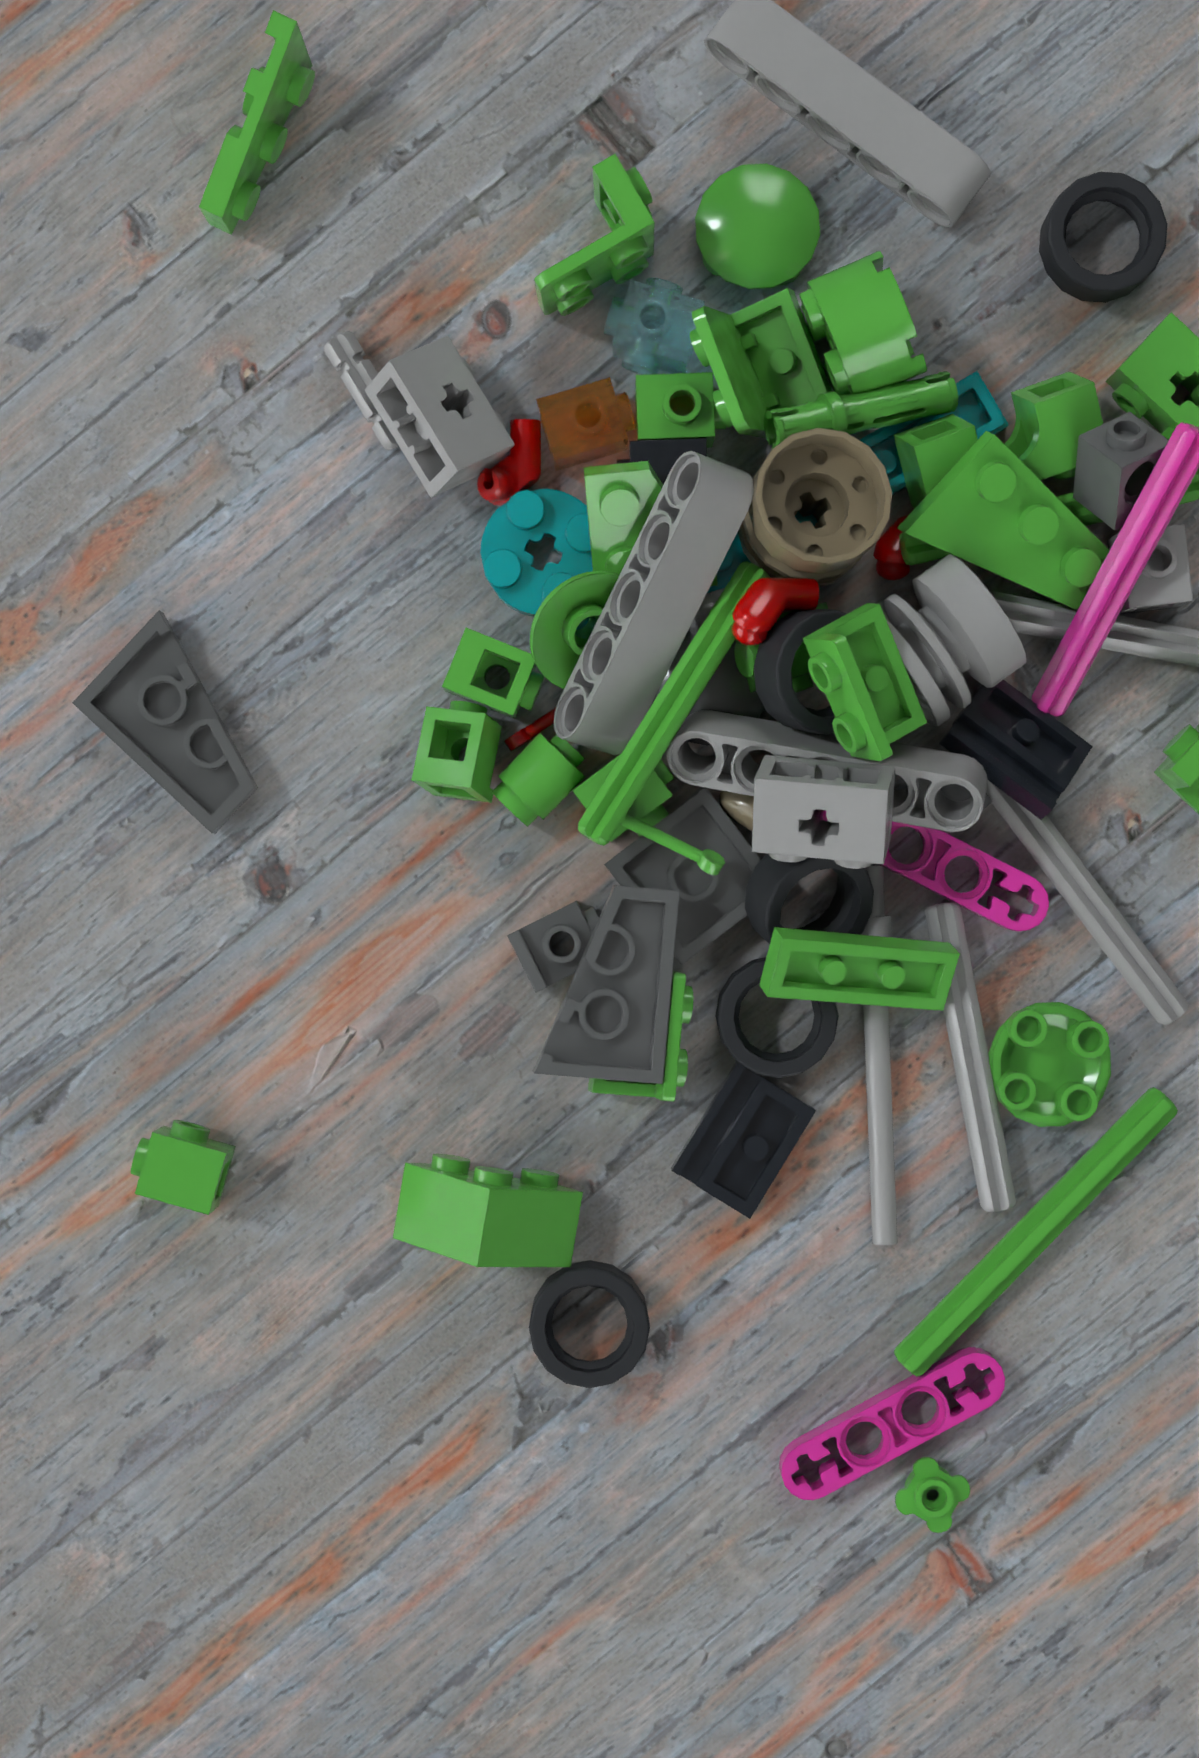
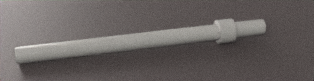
M883 865L866 867L865 869L868 871L874 889L872 913L861 935L892 937L891 915H885ZM863 1005L872 1244L894 1245L898 1243L889 1006Z

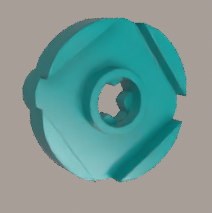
M554 489L524 490L511 496L509 501L493 513L484 529L480 554L485 577L503 603L521 614L535 617L544 599L558 585L578 574L593 571L587 505L568 493ZM546 536L555 540L554 549L562 554V558L558 564L548 562L542 571L532 567L534 557L526 552V549L530 542L540 543L543 537Z

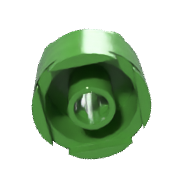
M880 251L808 281V290L799 294L802 303L800 308L814 342L825 337L831 350L823 354L826 361L824 367L833 391L838 395L847 393L857 394L909 380L927 372L923 353L912 358L910 357L915 353L909 340L917 337V333L890 267L883 270L884 256Z

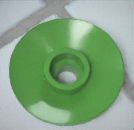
M590 571L578 574L558 585L538 608L530 631V650L539 671L557 687L565 688L619 574L609 571ZM589 617V621L586 624V626H584L582 629L576 630L578 625L584 619Z

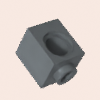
M1131 412L1125 413L1079 435L1073 498L1112 529L1117 530L1123 527L1169 440Z

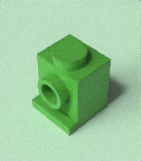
M466 627L442 688L450 694L462 697L515 719L520 707L532 710L545 676L535 672L536 665L531 653ZM503 667L509 672L510 680L506 687L495 690L487 685L486 675L490 669Z
M451 701L449 709L426 706L411 780L435 796L492 803L493 789L490 788L502 726L487 715L488 709L476 703ZM467 746L464 761H459L460 751L463 747Z

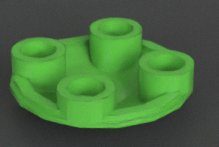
M767 163L740 165L720 175L704 192L695 216L696 243L702 253L706 269L713 275L720 276L726 282L746 289L774 288L778 285H787L794 282L800 275L801 270L812 259L820 237L819 210L808 187L790 171Z
M1062 1002L1034 1003L1014 1012L996 1031L988 1052L994 1089L998 1101L1016 1118L1038 1127L1064 1126L1073 1121H1084L1090 1118L1096 1112L1098 1102L1102 1099L1111 1077V1051L1108 1046L1109 1036L1106 1029L1100 1023L1093 1021L1084 1011Z

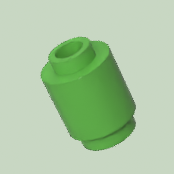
M539 733L498 775L502 781L492 793L528 827L538 816L544 820L585 778L577 769L585 758L566 740L559 738L557 734L548 741Z

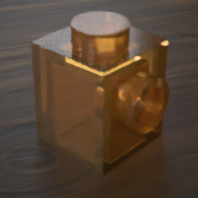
M610 377L536 399L539 418L555 471L628 450V436L626 432L636 429L635 418L627 393L615 395Z

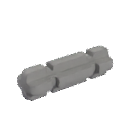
M346 331L338 334L324 346L327 357L337 372H343L340 376L367 422L375 424L372 429L383 448L389 451L399 447L365 392V388L378 374L369 359H363L365 352L352 332Z

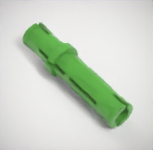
M943 371L938 374L910 381L906 380L857 394L847 393L838 395L835 391L821 393L816 401L792 407L767 410L764 415L765 435L768 444L772 445L773 449L790 435L815 428L843 431L851 435L860 431L891 426L931 415L952 413L958 406L957 386L954 378H950V373Z

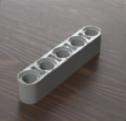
M734 0L704 39L705 46L709 52L727 69L925 217L940 226L952 227L990 177L989 167L973 150L772 0Z
M693 451L683 453L676 460L559 698L554 715V730L559 738L612 755H620L648 712L749 510L754 492L753 479L749 473Z
M699 710L690 714L673 738L667 753L668 765L672 773L682 782L754 796V778L760 767L750 755V752L753 750H766L774 756L895 766V774L900 775L905 780L907 786L900 790H894L892 821L948 832L963 831L972 827L979 820L987 791V774L983 766L974 758L963 754L893 742L890 744L893 755L881 762L851 757L850 753L841 746L835 733L824 735L805 732L783 726L775 721L713 710ZM700 738L712 745L715 755L701 756L696 754L690 748L688 740ZM948 784H958L969 790L972 797L965 801H953L946 798L940 789Z

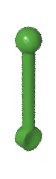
M626 814L620 824L697 862L699 868L708 874L718 875L725 864L724 858L719 853L710 849L702 851L631 815Z

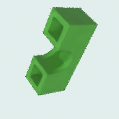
M1066 372L1011 392L1016 422L1010 438L1004 444L1040 481L1049 477L1055 479L1075 477L1079 435L1103 424L1095 383L1072 372ZM949 414L893 435L911 506L916 508L978 440L975 425L954 414Z

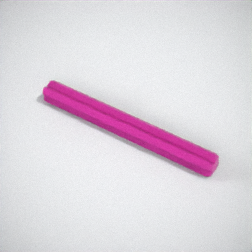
M1181 422L1173 431L1032 694V701L1044 713H1049L1056 717H1061L1066 713L1199 468V427Z

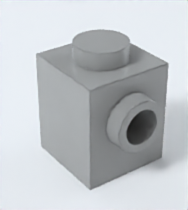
M1185 524L1166 527L1119 615L1178 608L1193 601ZM1118 534L1114 535L1113 537L1107 540L1109 550L1115 542Z

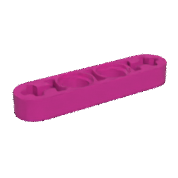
M821 809L820 820L827 821L825 810ZM892 821L891 835L901 827L912 828L921 836L923 850L916 861L910 864H902L892 858L888 848L884 864L878 865H883L884 868L949 901L958 903L961 907L1005 929L1012 931L1031 930L1038 926L1046 917L1049 908L1048 894L1044 886L1034 877L941 830ZM957 856L969 857L976 863L979 870L977 884L973 889L963 893L954 891L945 881L944 872L946 865ZM993 869L1002 874V877L994 884L995 886L1008 892H1018L1022 886L1028 889L1026 900L1034 905L1030 914L1018 913L1014 920L1007 916L1010 906L994 896H988L986 908L977 903L978 899L990 887Z
M967 1347L958 1350L932 1364L923 1375L918 1377L912 1375L801 1435L785 1446L780 1456L779 1469L785 1487L792 1495L802 1500L813 1501L823 1498L989 1408L1000 1399L1004 1391L1005 1376L1002 1367L989 1352L981 1348ZM974 1363L980 1371L989 1368L990 1372L983 1377V1383L986 1388L977 1393L970 1386H964L956 1390L952 1395L959 1405L952 1409L949 1408L943 1392L934 1383L936 1380L944 1377L948 1387L952 1388L966 1379L963 1368L968 1364ZM918 1391L927 1392L932 1395L937 1404L933 1418L921 1425L907 1422L902 1415V1404L905 1398L911 1393ZM860 1422H871L881 1431V1442L878 1448L866 1455L852 1452L846 1444V1436L849 1429ZM834 1437L840 1456L848 1464L847 1466L838 1470L833 1457L818 1467L820 1478L817 1481L810 1483L804 1475L796 1478L792 1476V1474L799 1470L797 1462L799 1456L807 1454L812 1461H818L831 1454L824 1441Z

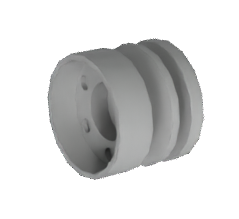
M951 554L946 555L912 580L913 590L921 607L919 611H916L908 602L896 594L890 595L883 600L885 611L890 622L887 620V623L927 723L932 727H938L950 718L949 707L943 695L957 708H965L971 703V694L962 673L967 671L982 685L992 688L1026 664V653L1021 640L1002 608L979 578L961 560Z

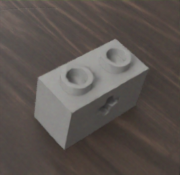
M448 335L389 360L365 388L366 394L431 498L479 476L485 468L491 469L515 445L506 431L503 419L493 410L475 381L469 364L459 355Z
M765 755L754 778L752 852L767 853L771 858L781 862H799L807 857L831 859L842 867L853 869L866 868L872 864H884L891 840L895 766ZM818 809L826 811L827 821L820 820V811Z

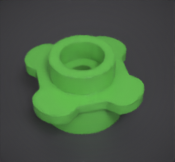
M922 1457L913 1464V1471L906 1479L905 1488L897 1491L895 1504L902 1514H914L926 1521L930 1531L942 1533L951 1527V1515L958 1503L965 1501L969 1497L970 1486L962 1475L951 1476L945 1469L938 1466L935 1459ZM931 1489L938 1491V1497L935 1500L927 1498V1492Z

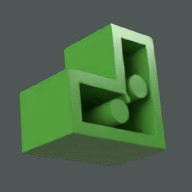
M433 1154L431 1164L405 1163L393 1233L394 1239L475 1267H571L583 1192L558 1185L559 1174L540 1169L522 1168L521 1177L513 1178V1172L499 1168L476 1166L475 1170L472 1171L469 1170L470 1159L448 1154Z

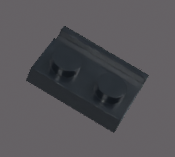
M1004 679L992 688H987L980 683L971 696V703L961 710L952 727L939 743L949 752L974 758L983 766L989 782L1040 820L1053 810L1060 794L1065 791L1093 747L1052 715L1039 710L1036 703Z
M736 1061L673 1163L671 1171L679 1176L681 1175L703 1191L750 1219L816 1110Z

